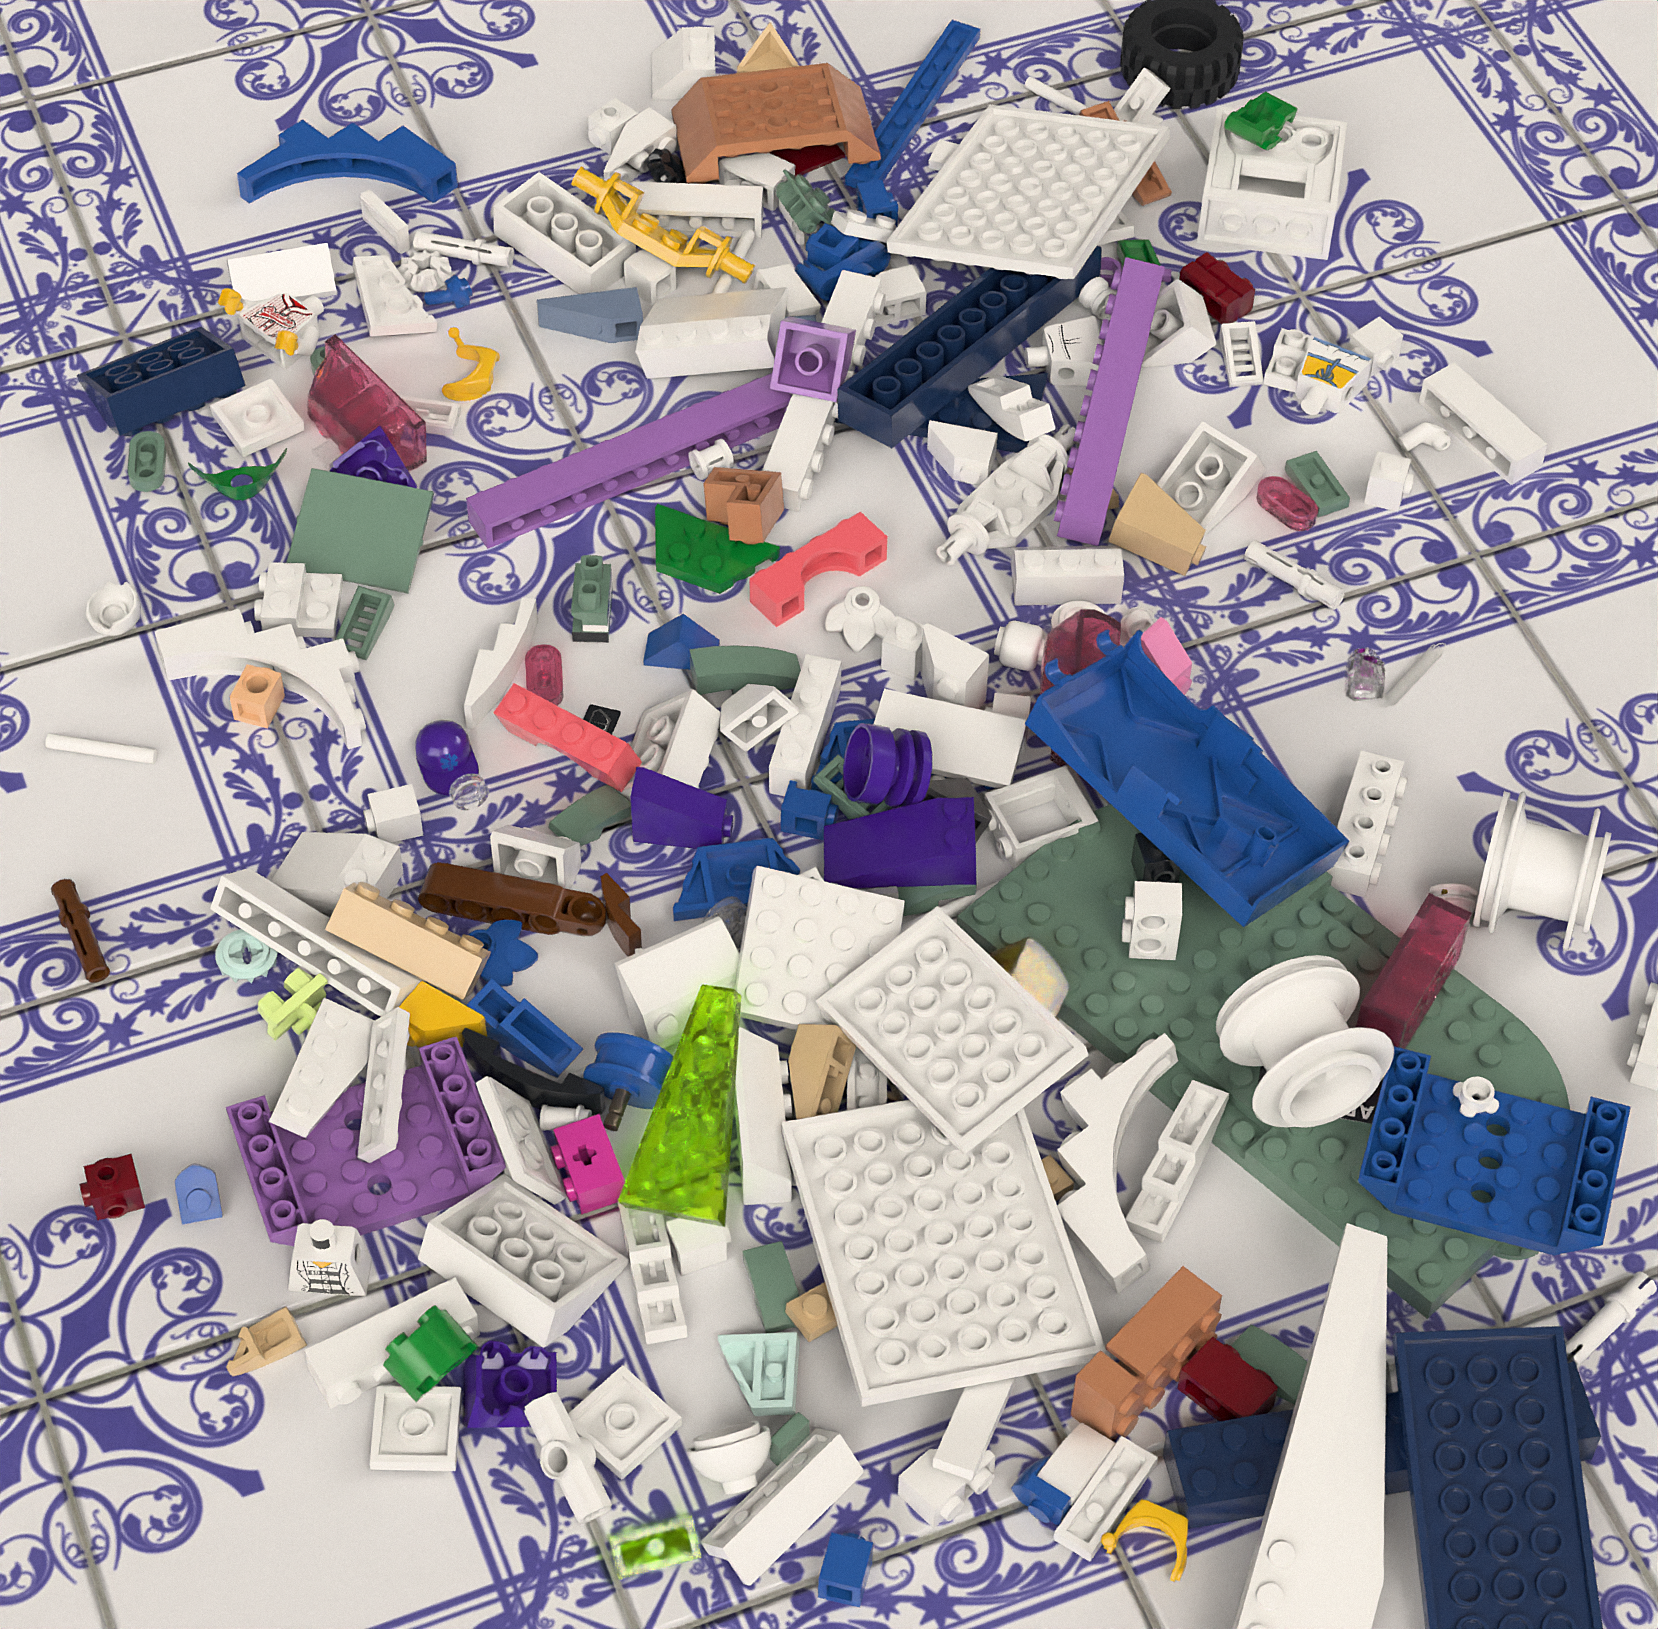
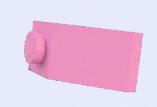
M1160 617L1142 634L1141 646L1146 656L1185 695L1192 684L1190 679L1192 661L1167 620Z

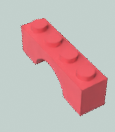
M861 512L849 519H844L836 527L822 535L815 536L809 543L798 550L787 553L778 562L756 572L750 578V602L775 627H778L804 611V586L814 576L827 571H845L861 576L886 561L887 536Z
M513 683L493 712L508 732L534 746L541 743L559 751L580 765L592 777L620 792L624 790L636 772V767H639L642 763L627 742Z

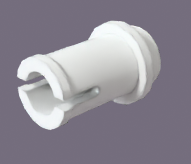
M543 1105L540 1113V1129L542 1131L553 1130L591 1117L592 1112L589 1109H585L583 1105H578L577 1109Z

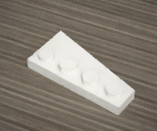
M323 998L269 1122L306 1138L329 1112L343 1092L345 1093L353 1084L361 1071L368 1066L372 1025L375 1020Z

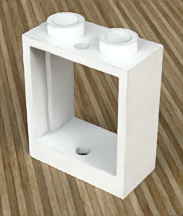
M1066 766L984 795V804L992 815V819L985 830L987 832L992 831L996 838V845L1000 856L1004 860L1008 859L1013 869L1018 867L1043 845L1054 842L1059 838L1077 834L1079 828L1099 821ZM1054 800L1069 825L1077 819L1078 821L1082 820V822L1019 843L1004 817Z

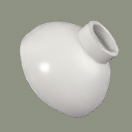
M758 1421L738 1423L694 1438V1446L687 1450V1454L692 1466L703 1476L712 1481L722 1483L725 1494L738 1493L758 1485L755 1473L762 1467L768 1457L771 1447V1433L769 1427H760Z

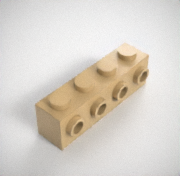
M352 883L343 889L325 930L462 1000L473 992L491 954L490 951L482 948L484 944L480 940L463 934L462 937L448 930L449 926L445 922L434 917L425 919L413 913L415 909L411 905L401 900L394 899L390 901L380 896V890L368 883Z

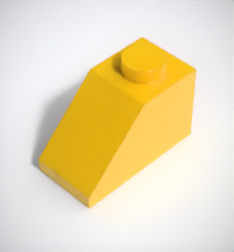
M421 981L399 1006V1008L410 1013L408 1028L410 1035L407 1045L410 1047L417 1046L420 1048L456 1036L460 1047H463L461 1033L465 1027L487 1037L485 1016L424 981Z

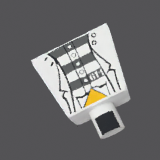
M324 1219L317 1220L312 1224H299L291 1261L288 1291L366 1296L372 1258L358 1230L351 1226H336Z

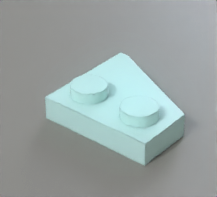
M797 1332L718 1335L721 1350L753 1415H794L800 1344Z

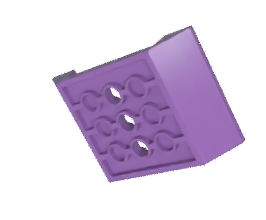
M457 1036L419 1048L421 1065L407 1069L403 1077L402 1106L399 1112L397 1130L399 1138L396 1149L371 1163L362 1162L357 1157L360 1130L347 1128V1124L350 1121L362 1119L366 1082L349 1087L345 1093L343 1092L329 1112L306 1138L269 1122L273 1111L270 1112L265 1095L226 1107L270 1242L294 1246L298 1225L302 1223L312 1224L320 1219L328 1220L336 1226L354 1227L358 1230L360 1236L452 1207L490 1183L506 1168ZM377 1183H387L391 1186L390 1190L382 1195H375L369 1191Z

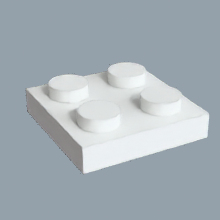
M272 378L210 405L212 416L243 457L305 431L304 421Z
M623 1365L568 1413L578 1436L585 1437L592 1443L596 1457L621 1480L682 1426V1417Z
M377 1386L369 1461L371 1470L456 1471L462 1403L461 1387H434L416 1403L402 1386Z

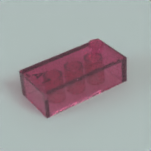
M1429 893L1363 1000L1356 1028H1371L1381 1031L1391 1039L1393 1046L1406 1049L1461 957L1472 913Z

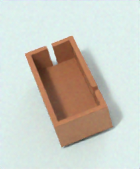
M1182 1266L1106 1344L1105 1349L1118 1358L1120 1362L1117 1364L1100 1350L1076 1375L1071 1416L1113 1442L1119 1435L1123 1437L1129 1435L1138 1423L1139 1414L1146 1407L1151 1410L1160 1402L1165 1394L1164 1388L1172 1380L1179 1381L1181 1368L1212 1336L1217 1339L1218 1335L1215 1333V1330L1222 1317V1314L1219 1313L1222 1295L1186 1267Z

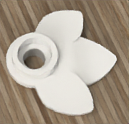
M858 586L846 594L844 602L832 606L828 611L825 629L828 632L843 631L848 645L854 652L858 653L869 644L874 635L884 639L895 616L891 610L880 604V598L873 589L866 586ZM866 599L869 603L865 606H860L856 603V600Z

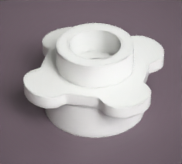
M1471 1077L1465 1082L1455 1084L1453 1094L1459 1098L1461 1103L1460 1112L1464 1116L1474 1117L1476 1113L1481 1112L1493 1114L1498 1110L1499 1102L1493 1098L1495 1093L1494 1087L1487 1079ZM1472 1096L1478 1097L1479 1100L1473 1099Z

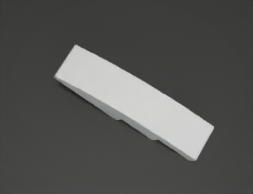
M522 597L515 625L500 623L493 651L478 650L464 703L466 728L474 729L497 704L515 678L529 650L538 624L536 599Z
M1194 1080L1191 1081L1158 1140L1159 1150L1141 1180L1142 1190L1125 1218L1130 1231L1160 1243L1163 1242L1210 1146L1228 1102L1229 1093Z
M655 1192L617 1199L646 1344L686 1338V1322L679 1298L670 1243L658 1194Z

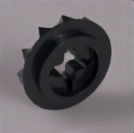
M656 148L649 154L647 166L656 182L687 183L683 163L677 154H671L666 148L663 150Z

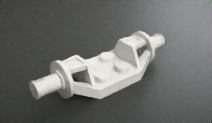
M1064 424L1053 437L1043 434L1029 440L1028 446L1002 463L959 505L957 512L949 517L947 525L951 536L937 548L938 557L945 562L951 556L947 560V564L953 565L965 551L981 555L991 548L1016 547L1057 506L1063 474L1068 470L1069 456L1067 451L1077 443L1073 441L1076 431L1074 427L1065 433L1070 428V425Z

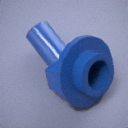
M455 274L444 281L447 290L430 291L424 294V300L427 305L452 302L457 309L470 305L469 297L473 296L465 278L459 279Z

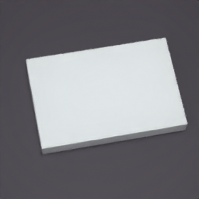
M486 1076L478 1081L476 1086L513 1181L554 1205L565 1199L566 1192L530 1101L491 1077Z

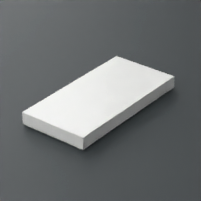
M884 689L874 721V725L889 727L891 732L897 728L926 732L932 747L931 774L953 779L968 778L971 783L998 789L1012 785L1027 731L1025 719Z

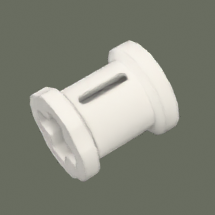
M723 439L716 440L713 446L701 451L695 449L689 452L691 468L700 480L706 479L714 467H733L734 459L732 452Z

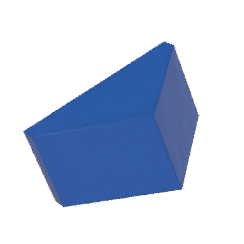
M681 614L648 633L643 663L644 666L691 670L690 649L720 646V640L688 616Z

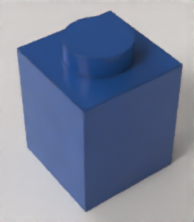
M831 1532L818 1579V1598L860 1608L873 1561V1542L866 1541L865 1538L855 1533H844L841 1535Z

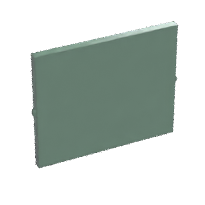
M311 468L301 510L296 518L297 525L286 563L305 564L306 573L342 574V579L346 582L409 594L419 551L424 543L423 536L434 492Z

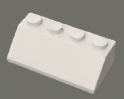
M739 1026L730 1027L731 1076L743 1205L792 1202V1186H797L781 1130L782 1122H786L785 1118L792 1117L791 1095L783 1094L782 1084L789 1083L787 1060L779 1061L778 1045Z

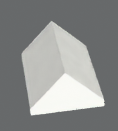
M327 243L227 260L232 289L240 293L243 299L251 301L264 300L281 292H287L298 301H303L311 295L317 298L337 295Z

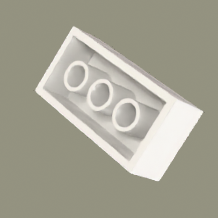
M540 172L493 206L494 235L578 294L600 292L608 289L625 275L624 261L636 253V244L617 234L607 218L601 214H596L594 209Z

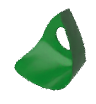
M287 448L276 463L267 466L239 467L217 474H207L201 472L191 463H188V465L222 495L234 500L244 501L254 497L264 489L286 455ZM238 475H248L253 479V483L248 485L231 486L232 479Z

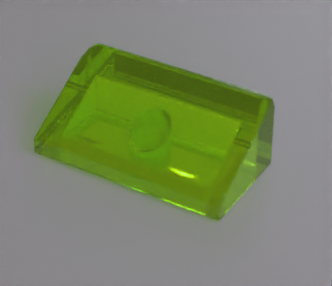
M689 1513L606 1535L618 1580L702 1558L693 1517Z

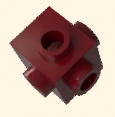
M132 1154L117 1158H103L94 1164L83 1166L87 1182L80 1183L79 1186L84 1206H93L97 1221L105 1218H119L128 1212L145 1208Z

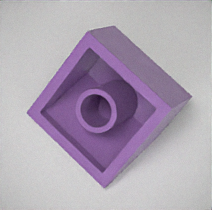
M795 317L781 320L770 389L838 402L837 388L845 382L851 364L856 329Z

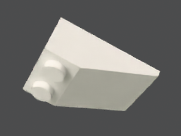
M1202 421L1157 485L1206 530L1205 536L1246 498L1266 469L1258 455Z
M302 832L271 882L317 911L331 916L343 889L352 883H368L380 890V896L388 899L403 875L400 846L368 834Z

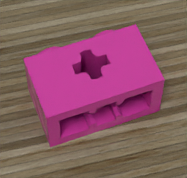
M599 1114L553 1129L556 1145L550 1146L551 1154L557 1170L565 1169L567 1178L562 1179L567 1198L569 1202L577 1201L581 1214L618 1203L617 1199L627 1197L623 1174Z

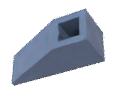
M637 287L537 299L539 327L606 343L638 340L640 326L643 323V313Z

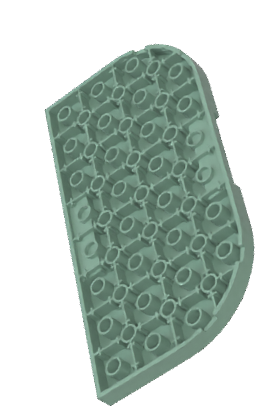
M1110 804L1093 811L1099 820L1098 822L1079 828L1077 834L1059 838L1054 842L1043 845L957 916V925L1022 987L1115 1064L1126 1062L1137 1053V1050L1143 1043L1150 1039L1156 1040L1165 1033L1175 1044L1178 1061L1157 1079L1148 1091L1173 1112L1176 1110L1192 1080L1229 1093L1228 1102L1211 1143L1337 1246L1340 1247L1347 1223L1387 1236V1286L1427 1319L1491 1259L1500 1243L1502 1245L1504 1242L1401 1216L1388 1210L1358 1182L1372 1124L1339 1118L1326 1124L1303 1128L1276 1127L1259 1120L1252 1109V1098L1258 1085L1261 1066H1244L1231 1062L1223 1055L1220 1048V1038L1216 1032V1021L1225 1002L1245 982L1276 964L1303 956L1320 955L1332 957L1339 960L1346 967L1347 971L1356 977L1360 986L1358 1003L1346 1021L1349 1028L1376 1029L1385 1033L1395 1047L1430 1055L1428 1074L1459 1082H1465L1471 1077H1482L1491 1082L1494 1091L1570 1110L1567 1090L1558 1067L1543 1043L1526 1024L1451 966L1445 972L1336 890L1331 886L1333 876L1328 872H1325L1247 926L1242 927L1186 873L1180 870L1178 883H1182V920L1176 959L1129 958V943L1122 942V921L1125 919L1126 896L1133 897L1134 884L1137 881L1131 858L1135 834L1141 832ZM1077 819L1076 821H1074L1073 823H1071L1069 826H1071V825H1073V824H1076V823H1079V822H1082V820L1078 821V819ZM1492 1124L1487 1126V1130L1495 1136L1507 1134L1506 1130L1500 1125ZM1491 1157L1479 1159V1162L1485 1168L1496 1169L1500 1167L1499 1163ZM1483 1190L1471 1193L1473 1198L1479 1202L1487 1203L1492 1201V1197Z

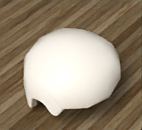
M107 582L102 589L94 592L87 601L86 618L98 633L107 636H119L134 628L140 619L141 603L137 593L128 582H124L123 585Z

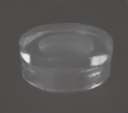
M466 774L459 777L451 785L449 794L458 809L467 811L479 807L486 801L489 795V788L480 775Z

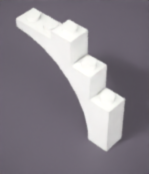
M240 609L154 631L159 655L168 681L195 675L228 674L241 676L247 664L260 668H270L275 672L281 673L283 687L303 696L323 711L338 729L348 749L362 746L360 731L365 730L366 725L361 709H354L352 703L356 702L353 691L356 688L354 673L360 672L355 651L348 652L343 638L306 648L303 637L295 636L291 623L254 633L251 621L244 622Z
M1165 1033L1156 1040L1150 1039L1143 1043L1137 1050V1053L1126 1062H1119L1113 1065L1103 1079H1100L1093 1069H1090L1083 1075L1079 1074L1071 1078L1064 1086V1089L1060 1091L1065 1110L1083 1131H1077L1067 1136L1062 1142L1061 1147L1057 1149L1061 1165L1080 1186L1079 1190L1074 1189L1067 1192L1059 1200L1057 1207L1066 1233L1118 1294L1150 1270L1147 1255L1129 1230L1120 1208L1117 1193V1165L1124 1132L1137 1105L1155 1081L1178 1061L1175 1044Z

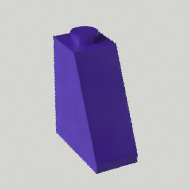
M636 767L630 796L633 842L697 849L703 846L723 844L725 837L731 838L733 815H727V799L647 768Z

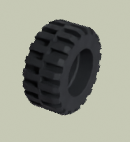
M1147 0L1131 12L1124 24L1120 58L1123 78L1131 86L1143 68H1146L1171 88L1159 106L1170 105L1172 109H1181L1182 107L1189 106L1190 109L1199 108L1204 103L1206 106L1217 101V97L1221 99L1229 93L1238 80L1244 39L1240 23L1233 14L1230 15L1231 12L1224 5L1218 6L1215 0ZM1172 49H1182L1192 52H1177L1173 51Z

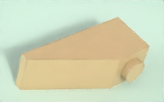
M798 1024L788 1059L796 1120L837 1113L839 1110L856 1045L837 1025Z

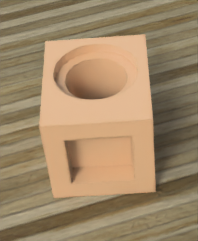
M247 664L230 695L234 720L268 728L285 697L281 673L267 667L260 668Z

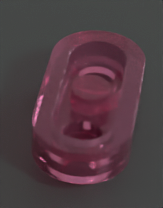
M1270 476L1259 482L1256 494L1258 504L1285 526L1295 531H1305L1315 525L1318 506L1310 497L1282 477Z
M541 644L534 646L525 656L527 690L558 706L564 697L561 653L551 645Z

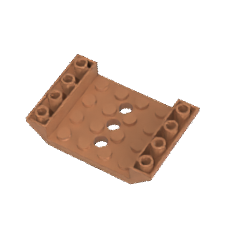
M829 63L703 77L671 109L673 123L676 125L677 141L687 183L703 184L711 180H719L718 157H737L740 154L755 152L769 153L773 150L788 148L797 150L805 146L822 144L831 146L838 142H843L849 164H867L871 161L881 160V154L861 87Z

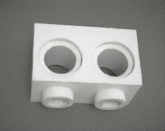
M1135 881L1133 897L1126 896L1125 919L1122 921V942L1129 943V958L1176 959L1182 920V883Z

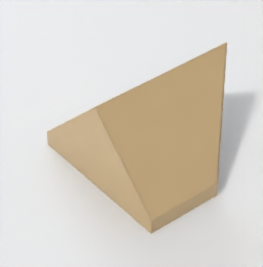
M769 22L737 66V73L796 67L799 65L771 22Z

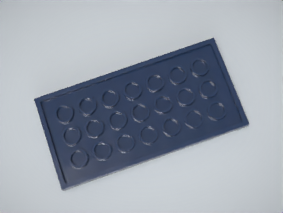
M1563 1326L1395 1333L1392 1336L1425 1629H1603Z

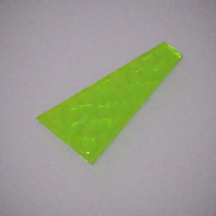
M701 984L619 1196L618 1202L625 1208L725 1227L742 997L735 989Z

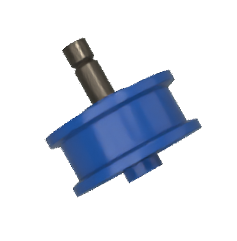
M616 1032L600 1034L594 1044L597 1056L594 1063L586 1066L583 1078L604 1087L605 1097L612 1101L603 1125L604 1128L610 1131H618L622 1120L621 1117H623L627 1105L640 1109H659L666 1105L668 1093L665 1087L668 1079L676 1076L679 1064L668 1051L643 1038Z

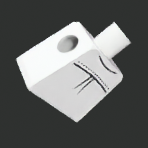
M1095 316L1046 326L1043 329L1042 346L1025 348L1027 368L1045 366L1048 380L1053 385L1087 386L1091 369L1098 371L1099 365L1092 364L1097 344L1103 345L1101 339H1098L1100 333Z

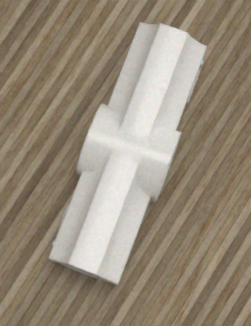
M548 1393L525 1406L526 1410L524 1413L542 1448L540 1453L541 1468L546 1476L558 1480L578 1524L588 1523L611 1510L612 1503L594 1468L596 1462L594 1446L585 1437L578 1436L558 1393Z

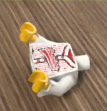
M225 288L222 290L218 304L225 306L224 309L229 315L238 314L242 339L283 369L287 370L301 356H311L314 353L320 336L317 316L324 311L323 304L316 296L311 295L300 302L287 292H281L269 299L251 301L241 298L240 293L233 289Z

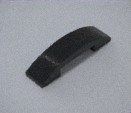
M466 1027L462 1031L464 1056L482 1078L486 1076L491 1077L530 1101L532 1107L541 1109L543 1105L577 1109L578 1105H583L585 1109L591 1110L592 1116L602 1115L605 1111L604 1087L570 1072L562 1084L502 1059L500 1042Z

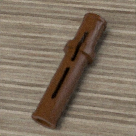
M71 879L59 880L51 887V893L54 895L60 910L58 915L59 921L68 930L84 970L86 980H89L91 983L100 982L109 976L110 969L105 962L90 925L89 909L85 904H82L74 881L72 882Z

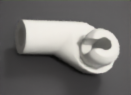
M1423 422L1398 437V441L1405 452L1410 451L1421 443L1434 446L1437 451H1444L1451 444V438L1447 430L1442 426L1429 422Z

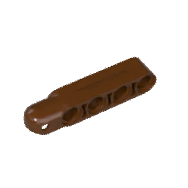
M437 862L429 866L418 896L419 904L434 913L490 924L499 920H516L522 923V930L547 935L563 932L578 936H593L599 933L606 924L604 904L591 893L565 889L551 883ZM588 901H592L595 905L589 904Z

